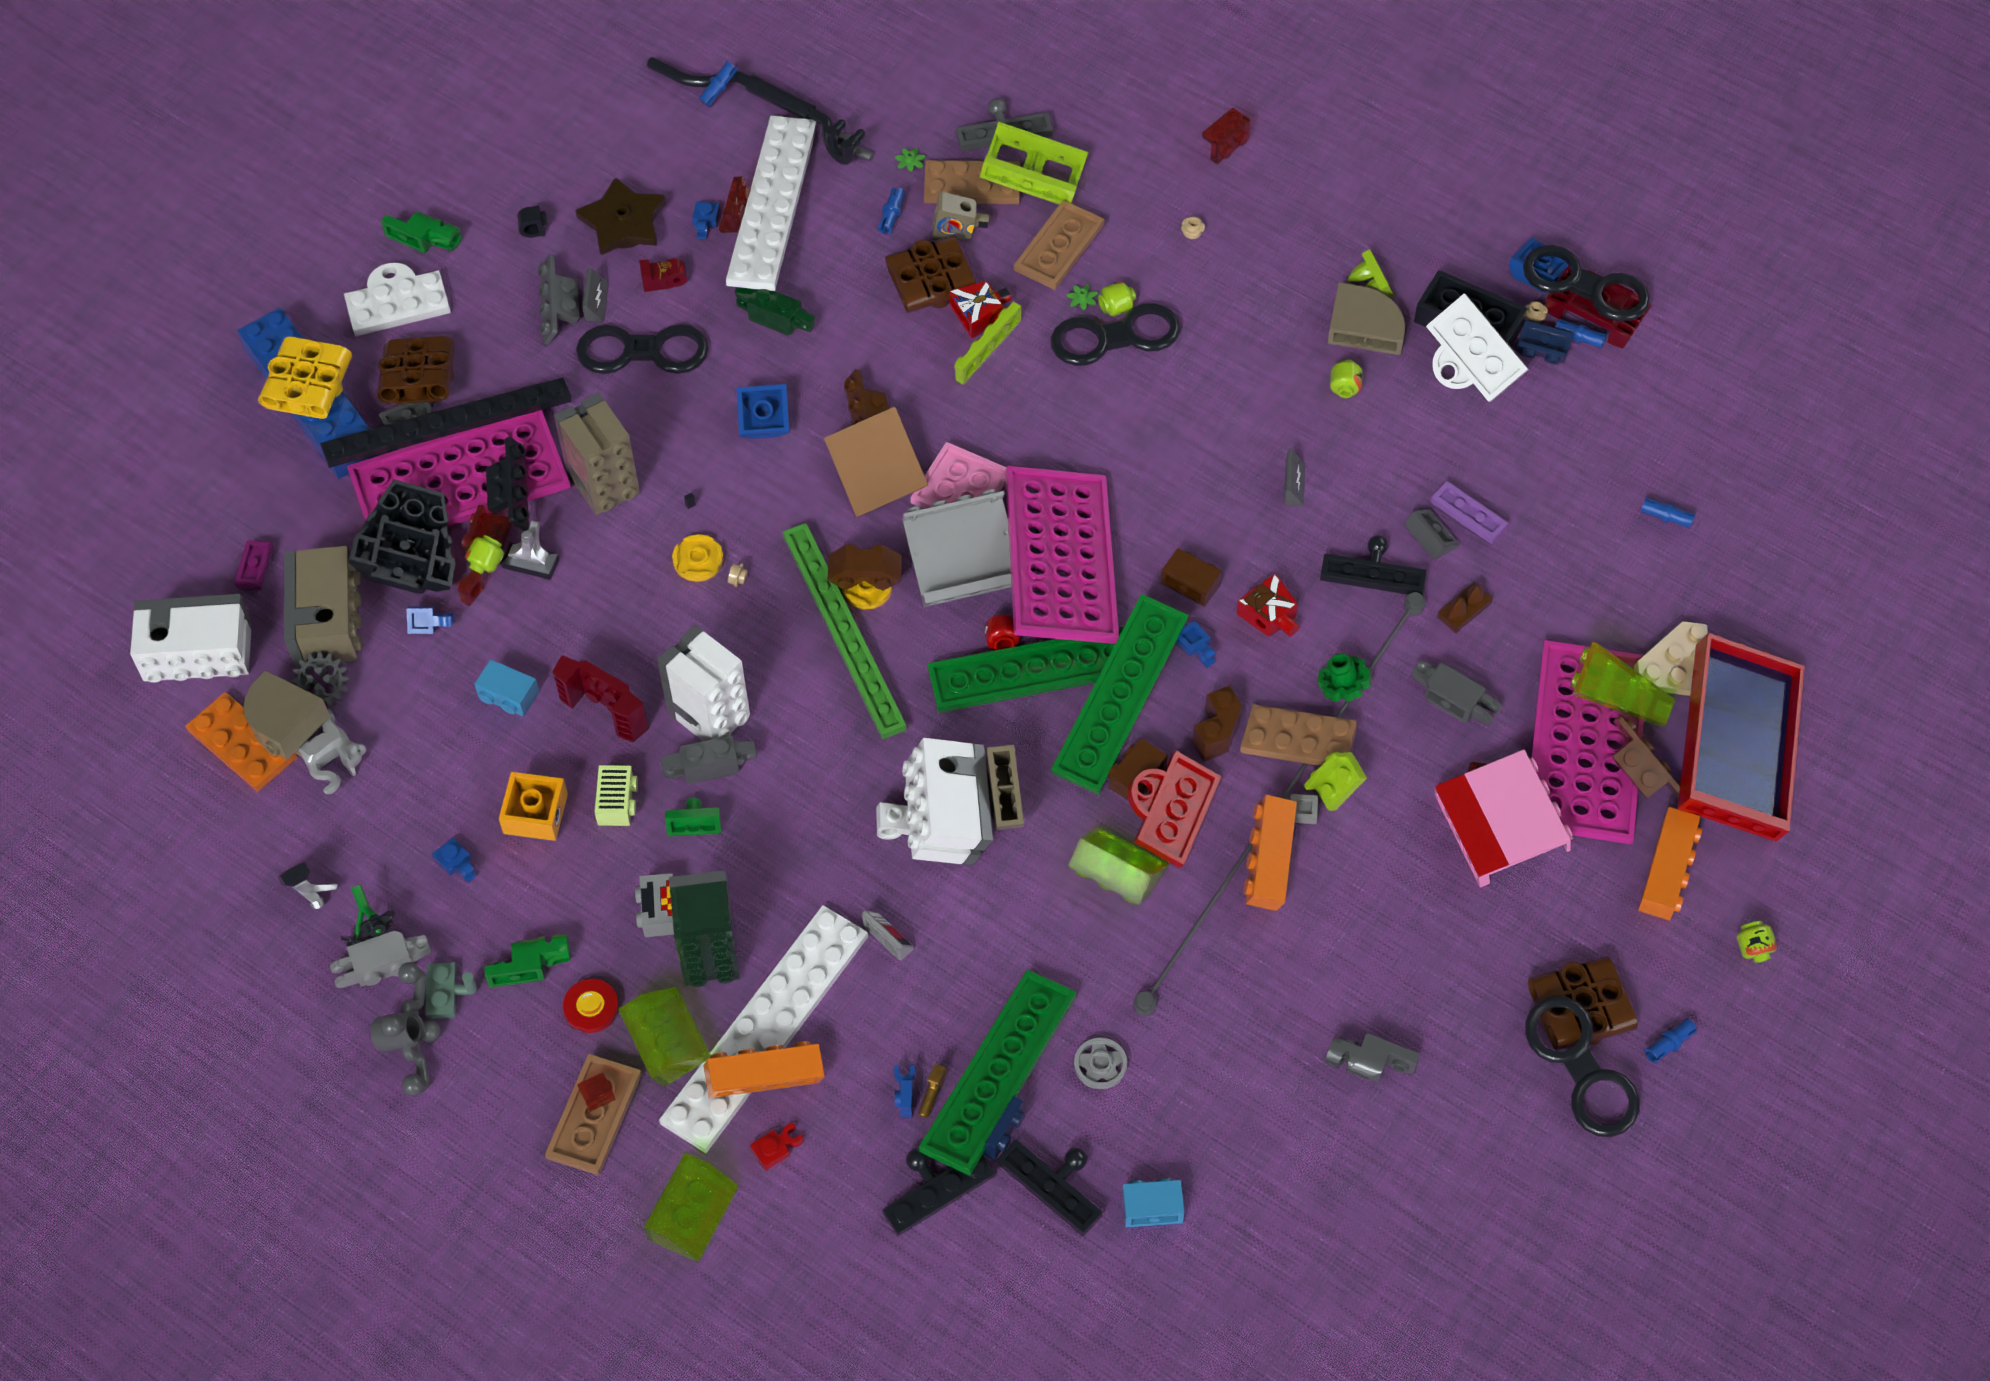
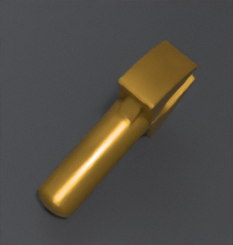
M938 1064L933 1066L927 1080L929 1084L918 1112L919 1116L923 1118L929 1117L939 1087L942 1088L947 1072L946 1067Z

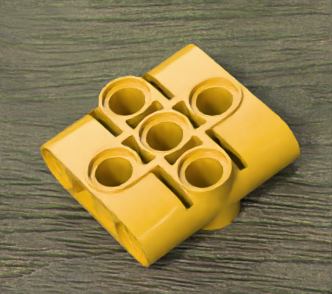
M285 337L277 356L268 363L269 374L259 395V403L271 410L319 419L326 418L335 397L339 396L343 391L342 380L352 359L351 351L340 345L296 337Z

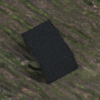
M692 492L684 496L685 505L688 509L696 506L695 497Z

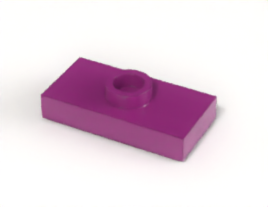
M246 541L234 582L236 588L262 590L274 548L272 542Z

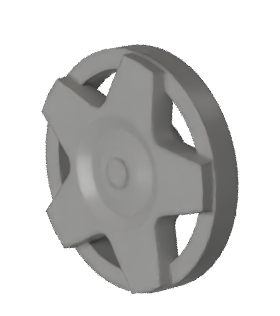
M1093 1038L1078 1048L1074 1058V1069L1078 1078L1087 1087L1107 1089L1116 1086L1123 1079L1127 1069V1057L1122 1047L1115 1041L1107 1038ZM1105 1045L1114 1048L1116 1051L1108 1052ZM1092 1046L1090 1054H1082L1084 1050ZM1120 1064H1123L1122 1069L1118 1074L1116 1067ZM1079 1067L1087 1070L1085 1076L1083 1075ZM1101 1079H1103V1080H1105L1106 1082L1100 1083V1082H1098V1081H1100Z

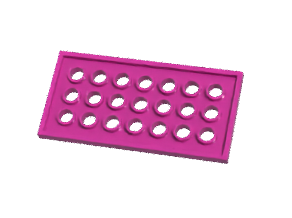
M542 410L415 444L348 465L347 468L365 521L369 514L373 512L393 479L444 493L445 501L448 502L446 505L447 527L492 513L488 510L487 492L484 491V488L487 487L486 472L480 473L477 472V469L481 466L489 467L506 458L505 443L497 446L494 445V442L499 439L505 440L509 436L525 447L526 453L529 451L538 452L534 457L525 456L528 501L571 488ZM521 432L530 433L526 438L518 437ZM473 447L482 448L478 453L469 452ZM448 455H458L453 461L446 460ZM425 462L434 463L430 468L421 467ZM400 470H409V473L405 476L397 475ZM537 470L545 471V473L539 477H535L532 475L533 472ZM459 473L465 475L461 480L452 479L454 475ZM377 477L385 478L382 483H372ZM433 481L440 482V485L436 488L428 487ZM464 493L472 494L467 500L459 498Z
M1007 466L1005 482L1014 635L1116 644L1119 638L1106 475ZM1027 488L1035 489V491H1036L1037 493H1036V494H1032V493L1028 492L1026 489H1027ZM1051 491H1059L1062 496H1056ZM1076 493H1082L1087 498H1080L1076 495ZM1028 508H1034L1038 513H1031ZM1053 511H1060L1064 516L1055 515ZM1077 513H1084L1088 518H1082ZM1029 528H1035V529H1037L1040 533H1039V534L1032 533V532L1029 530ZM1054 531H1062L1065 536H1059ZM1079 533H1086L1090 538H1083ZM1036 548L1041 554H1035L1030 549ZM1055 551H1063L1067 556H1059ZM1081 553L1089 554L1091 559L1082 557ZM1031 569H1039L1043 574H1035ZM1057 571H1064L1068 577L1058 575ZM1088 573L1094 579H1086L1082 574ZM1039 589L1044 595H1037L1032 590ZM1058 592H1066L1070 597H1062ZM1083 594H1091L1095 600H1089ZM1034 610H1041L1046 616H1038L1034 613ZM1059 613H1068L1071 618H1063ZM1085 615H1093L1097 620H1088Z
M1544 640L1531 757L1534 758L1539 770L1536 773L1540 780L1544 779L1550 790L1548 797L1550 801L1560 805L1562 816L1559 818L1563 825L1567 824L1573 836L1632 845L1638 789L1612 759V756L1629 744L1630 741L1618 726L1610 723L1609 719L1618 718L1619 716H1622L1623 719L1629 718L1637 728L1635 733L1642 740L1646 690L1636 689L1634 665L1644 655ZM1569 665L1574 669V672L1566 673L1561 669V666ZM1596 669L1601 675L1598 677L1590 676L1587 670ZM1622 673L1626 676L1627 680L1619 681L1615 679L1613 674ZM1561 687L1569 688L1572 694L1563 695L1558 689ZM1593 691L1598 695V698L1589 699L1586 697L1585 692ZM1619 695L1624 698L1625 702L1616 703L1611 697ZM1560 709L1566 710L1570 716L1561 718L1556 714V711ZM1592 714L1595 716L1596 721L1588 722L1582 715ZM1562 732L1568 739L1560 741L1553 734ZM1588 736L1593 739L1594 743L1586 745L1582 743L1580 738ZM1610 740L1617 741L1621 747L1619 749H1612L1608 746L1607 742ZM1560 755L1565 759V762L1557 764L1553 762L1551 757ZM1586 759L1591 762L1592 766L1589 768L1581 767L1578 761ZM1608 763L1615 764L1619 771L1610 772L1605 768V765ZM1557 778L1562 781L1563 785L1554 787L1549 783V779ZM1579 782L1586 783L1590 789L1588 791H1581L1576 787V784ZM1610 786L1616 790L1617 794L1607 795L1603 788ZM1583 806L1587 809L1588 813L1584 815L1577 814L1573 807ZM1602 810H1610L1615 817L1606 819L1600 812Z

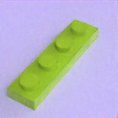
M1013 301L1008 308H1004L1000 312L998 319L993 324L987 326L981 338L975 340L971 344L969 351L957 359L954 366L957 382L964 385L1021 322V305Z

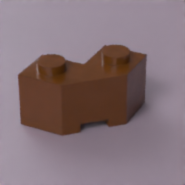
M846 544L829 554L827 580L845 590L865 581L875 586V588L884 591L901 581L902 555L884 545H872V549H857L856 545Z
M1231 685L1206 694L1205 712L1209 719L1194 725L1192 741L1204 762L1229 751L1232 739L1239 726L1242 705Z

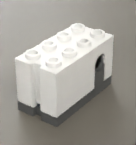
M241 594L135 601L130 655L143 681L159 682L161 680L173 679L183 681L188 678L210 679L218 676L237 677L249 674L252 620L248 611L245 610V603Z
M692 626L680 638V642L676 646H671L657 659L667 711L669 715L702 741L727 737L738 726L744 725L750 715L742 661L698 626Z
M923 738L918 746L913 749L908 760L904 761L902 768L903 776L906 777L904 798L908 800L906 822L910 826L908 847L911 848L912 859L974 865L981 856V850L985 851L993 841L984 745Z

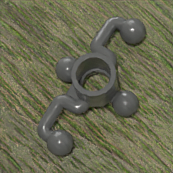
M406 962L400 966L398 976L405 984L415 983L413 1000H405L401 1005L400 1013L377 1017L371 1025V1039L379 1051L384 1053L402 1049L403 1056L407 1060L415 1062L417 1074L405 1076L401 1086L405 1094L417 1096L421 1092L426 1091L430 1086L426 1058L420 1052L419 1043L421 1040L428 1043L436 1041L440 1036L441 1029L436 1022L431 1020L423 1022L418 1015V1010L424 1004L426 975L415 963Z

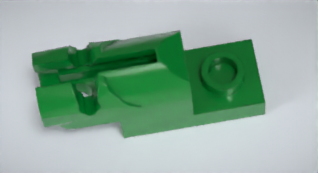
M420 212L413 214L407 223L400 218H393L389 215H385L381 220L386 237L424 254L431 246L454 251L462 240V235L459 234L461 230L459 227L450 223L444 225L443 220Z
M567 933L552 935L550 943L546 942L545 936L511 943L512 962L499 961L492 965L484 966L485 977L489 988L545 980L544 965L551 967L571 961Z

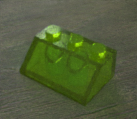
M1097 827L1080 838L1068 866L1074 869L1077 875L1095 880L1101 888L1123 895L1122 898L1132 904H1140L1149 898L1167 870L1169 863L1107 830Z
M677 987L641 994L618 1009L651 1079L664 1087L706 1062L707 1059H710L711 1054Z
M684 1152L644 1226L647 1240L699 1263L739 1186L710 1163Z

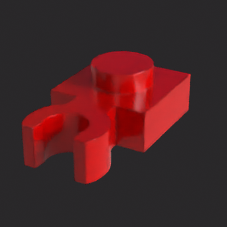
M794 1123L787 1124L779 1136L772 1130L750 1144L751 1151L765 1171L790 1156L788 1147H798L804 1142L802 1134L796 1138L789 1137V1134L796 1130Z

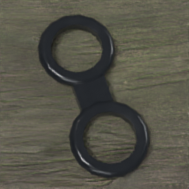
M1556 245L1538 247L1525 257L1523 264L1525 278L1540 291L1562 293L1569 290L1571 293L1591 300L1596 310L1606 318L1619 322L1632 321L1641 317L1648 309L1650 302L1649 291L1641 280L1632 275L1610 273L1600 277L1581 269L1580 261L1574 253ZM1546 256L1558 257L1570 266L1571 275L1560 282L1546 281L1536 274L1533 265L1538 259ZM1612 284L1627 285L1635 290L1640 302L1629 310L1614 309L1605 303L1601 292Z
M1144 303L1133 307L1121 322L1100 325L1095 320L1085 317H1073L1062 321L1052 333L1051 348L1056 357L1063 362L1074 366H1087L1101 359L1106 351L1128 347L1130 344L1136 349L1146 352L1160 351L1168 348L1176 341L1180 332V325L1175 313L1166 306L1156 303ZM1154 314L1164 318L1169 324L1170 330L1163 338L1148 341L1137 336L1132 329V325L1138 317ZM1083 328L1093 332L1097 336L1099 343L1092 352L1076 355L1063 348L1061 344L1062 336L1072 329Z
M603 325L588 330L579 339L576 352L577 358L583 367L594 373H614L624 368L630 361H653L657 367L666 372L680 374L690 372L703 363L708 353V344L701 331L692 326H669L655 336L629 335L627 331L618 326ZM611 336L621 340L625 348L619 358L612 362L601 363L592 360L587 355L590 343L599 337ZM676 336L689 337L698 345L697 353L685 362H670L660 353L661 346L666 340Z
M1551 996L1540 1000L1527 1016L1525 1036L1530 1048L1540 1058L1551 1063H1563L1576 1086L1571 1096V1109L1576 1121L1585 1131L1598 1137H1614L1625 1133L1635 1123L1640 1112V1097L1635 1085L1626 1075L1615 1070L1601 1069L1589 1051L1588 1047L1593 1038V1023L1588 1011L1579 1002L1565 996ZM1552 1008H1565L1573 1012L1579 1019L1581 1037L1572 1049L1553 1051L1546 1048L1540 1042L1536 1032L1537 1022L1545 1011ZM1611 1081L1625 1091L1628 1098V1110L1621 1121L1613 1125H1600L1593 1122L1586 1115L1583 1107V1096L1586 1089L1593 1083Z

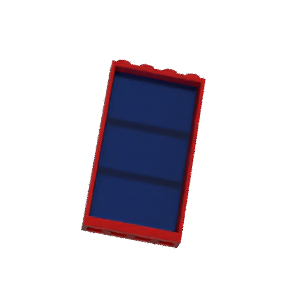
M1708 633L1696 644L1678 800L1679 810L1775 842L1790 831L1805 666L1797 664L1790 659H1783L1771 655L1769 652L1748 647L1743 643L1727 640L1716 634Z

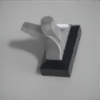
M531 521L529 530L521 534L520 543H509L501 561L503 569L551 580L559 561L558 553L545 551L541 547L539 542L540 521Z
M305 862L277 876L283 886L292 887L309 900L314 910L319 909L325 904L323 898H320L316 892L336 890L338 886L335 883L330 885H314L309 883L306 879L310 870Z

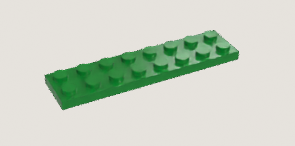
M1143 594L1140 595L1051 768L1052 774L1097 795L1100 794L1108 778L1109 771L1116 763L1189 615Z
M1123 626V627H1118V629H1119V636H1120V634H1121V632H1122L1124 626ZM1054 639L927 663L937 711L941 713L1096 683L1115 644Z
M1026 970L919 1145L920 1153L969 1176L971 1175L986 1150L985 1143L1012 1097H1017L1076 999V991Z

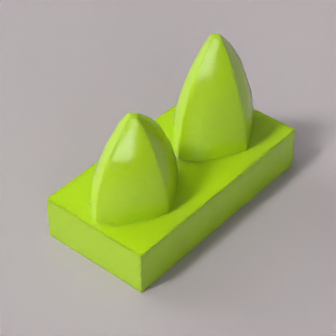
M1369 249L1361 253L1364 261L1351 271L1347 280L1359 282L1374 277L1365 287L1377 290L1390 299L1394 298L1395 296L1371 250Z

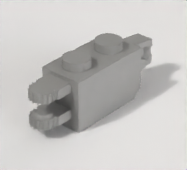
M392 931L348 946L349 956L331 963L330 969L335 974L354 969V971L341 975L334 980L336 987L339 989L358 983L361 987L365 985L372 986L385 978L398 976V971L402 964L415 962L431 954V949L425 935L404 939L402 933Z

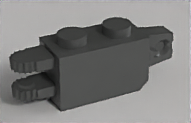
M1420 660L1412 671L1411 677L1426 688L1424 693L1426 701L1465 724L1473 717L1479 722L1490 725L1493 721L1492 715L1480 706L1493 713H1498L1502 708L1499 701L1486 694V688L1478 681L1467 678L1456 668L1447 666L1442 662L1436 667Z
M732 736L679 746L680 752L664 756L661 760L664 777L669 779L686 777L687 784L735 775L739 772L738 766L744 764V761L757 758L754 741L740 743V741H733Z

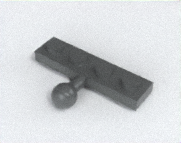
M994 98L989 102L988 110L991 115L995 116L996 121L956 128L960 150L962 152L990 147L998 122L1042 137L1053 136L1048 112L1005 119L1004 113L1007 109L1005 101L1001 98Z

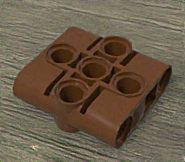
M955 236L931 243L926 240H919L910 249L885 256L887 269L907 313L929 306L944 308L950 303L949 291L976 284L972 271Z
M447 336L387 341L384 345L383 357L378 362L380 370L377 390L378 400L384 404L392 405L434 402L447 399L450 383L454 379L453 360L455 342Z
M1608 956L1581 964L1569 962L1562 969L1528 979V988L1535 1005L1540 1000L1551 996H1565L1575 1001L1587 1003L1588 1006L1584 1008L1588 1011L1593 1026L1599 1030L1593 1031L1590 1046L1599 1044L1604 1038L1633 1031L1638 1027L1633 1007L1615 966ZM1566 977H1574L1577 982H1571ZM1603 994H1610L1614 999H1607ZM1557 1008L1562 1014H1556L1550 1009L1545 1011L1540 1018L1554 1050L1562 1051L1573 1048L1581 1037L1579 1019L1573 1012L1565 1008Z

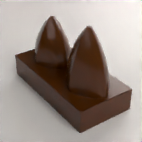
M1473 582L1438 612L1437 618L1457 633L1492 603L1493 598L1484 591L1481 585Z

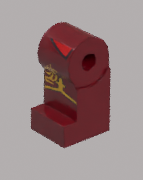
M672 258L665 262L650 263L649 259L639 260L644 292L671 289L682 286L687 282L685 263L681 259Z

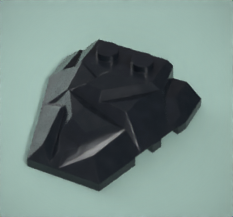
M393 479L373 512L369 514L360 531L354 536L348 563L356 570L364 572L365 578L369 581L409 592L423 594L426 589L436 592L450 590L455 570V559L451 555L450 546L452 541L447 531L448 516L444 493Z

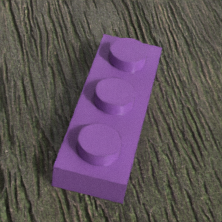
M1448 481L1431 497L1430 503L1490 544H1493L1507 529V521Z

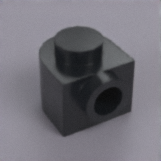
M539 205L521 209L517 214L519 233L527 238L545 236L544 226L548 225L546 212L540 211Z

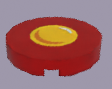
M598 979L581 980L571 986L565 994L562 1004L564 1016L569 1025L574 1029L589 1034L601 1032L609 1027L619 1011L616 992L611 985Z

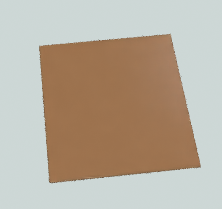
M892 407L824 438L856 517L928 486L896 407Z

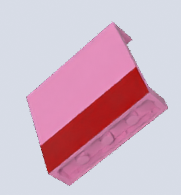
M1525 750L1434 786L1435 797L1480 888L1490 884L1489 875L1563 845L1566 852L1571 851L1572 832L1567 824H1562L1559 818L1562 816L1556 802L1551 803L1548 797L1550 794L1548 785L1544 779H1539L1536 773L1539 771L1533 757L1528 758Z

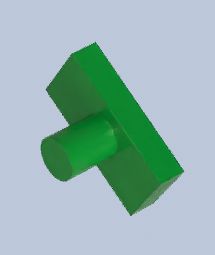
M690 798L686 801L685 809L665 810L667 837L721 834L722 826L719 807L702 808L701 800Z

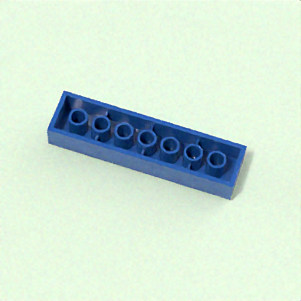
M281 307L237 330L243 348L265 379H267L269 374L268 363L277 356L283 339L285 337L303 339ZM343 392L335 397L330 412L324 419L291 413L325 462L326 460L321 450V442L369 430V427ZM382 454L331 467L330 469L339 480L349 474L348 465Z

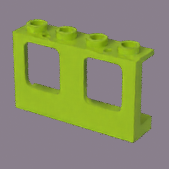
M998 122L979 178L1059 205L1063 200L1072 203L1088 152ZM1007 145L1025 151L1027 158L1024 166L1020 167L996 159L1000 147ZM1051 160L1071 167L1072 173L1069 182L1067 183L1041 174L1045 162Z

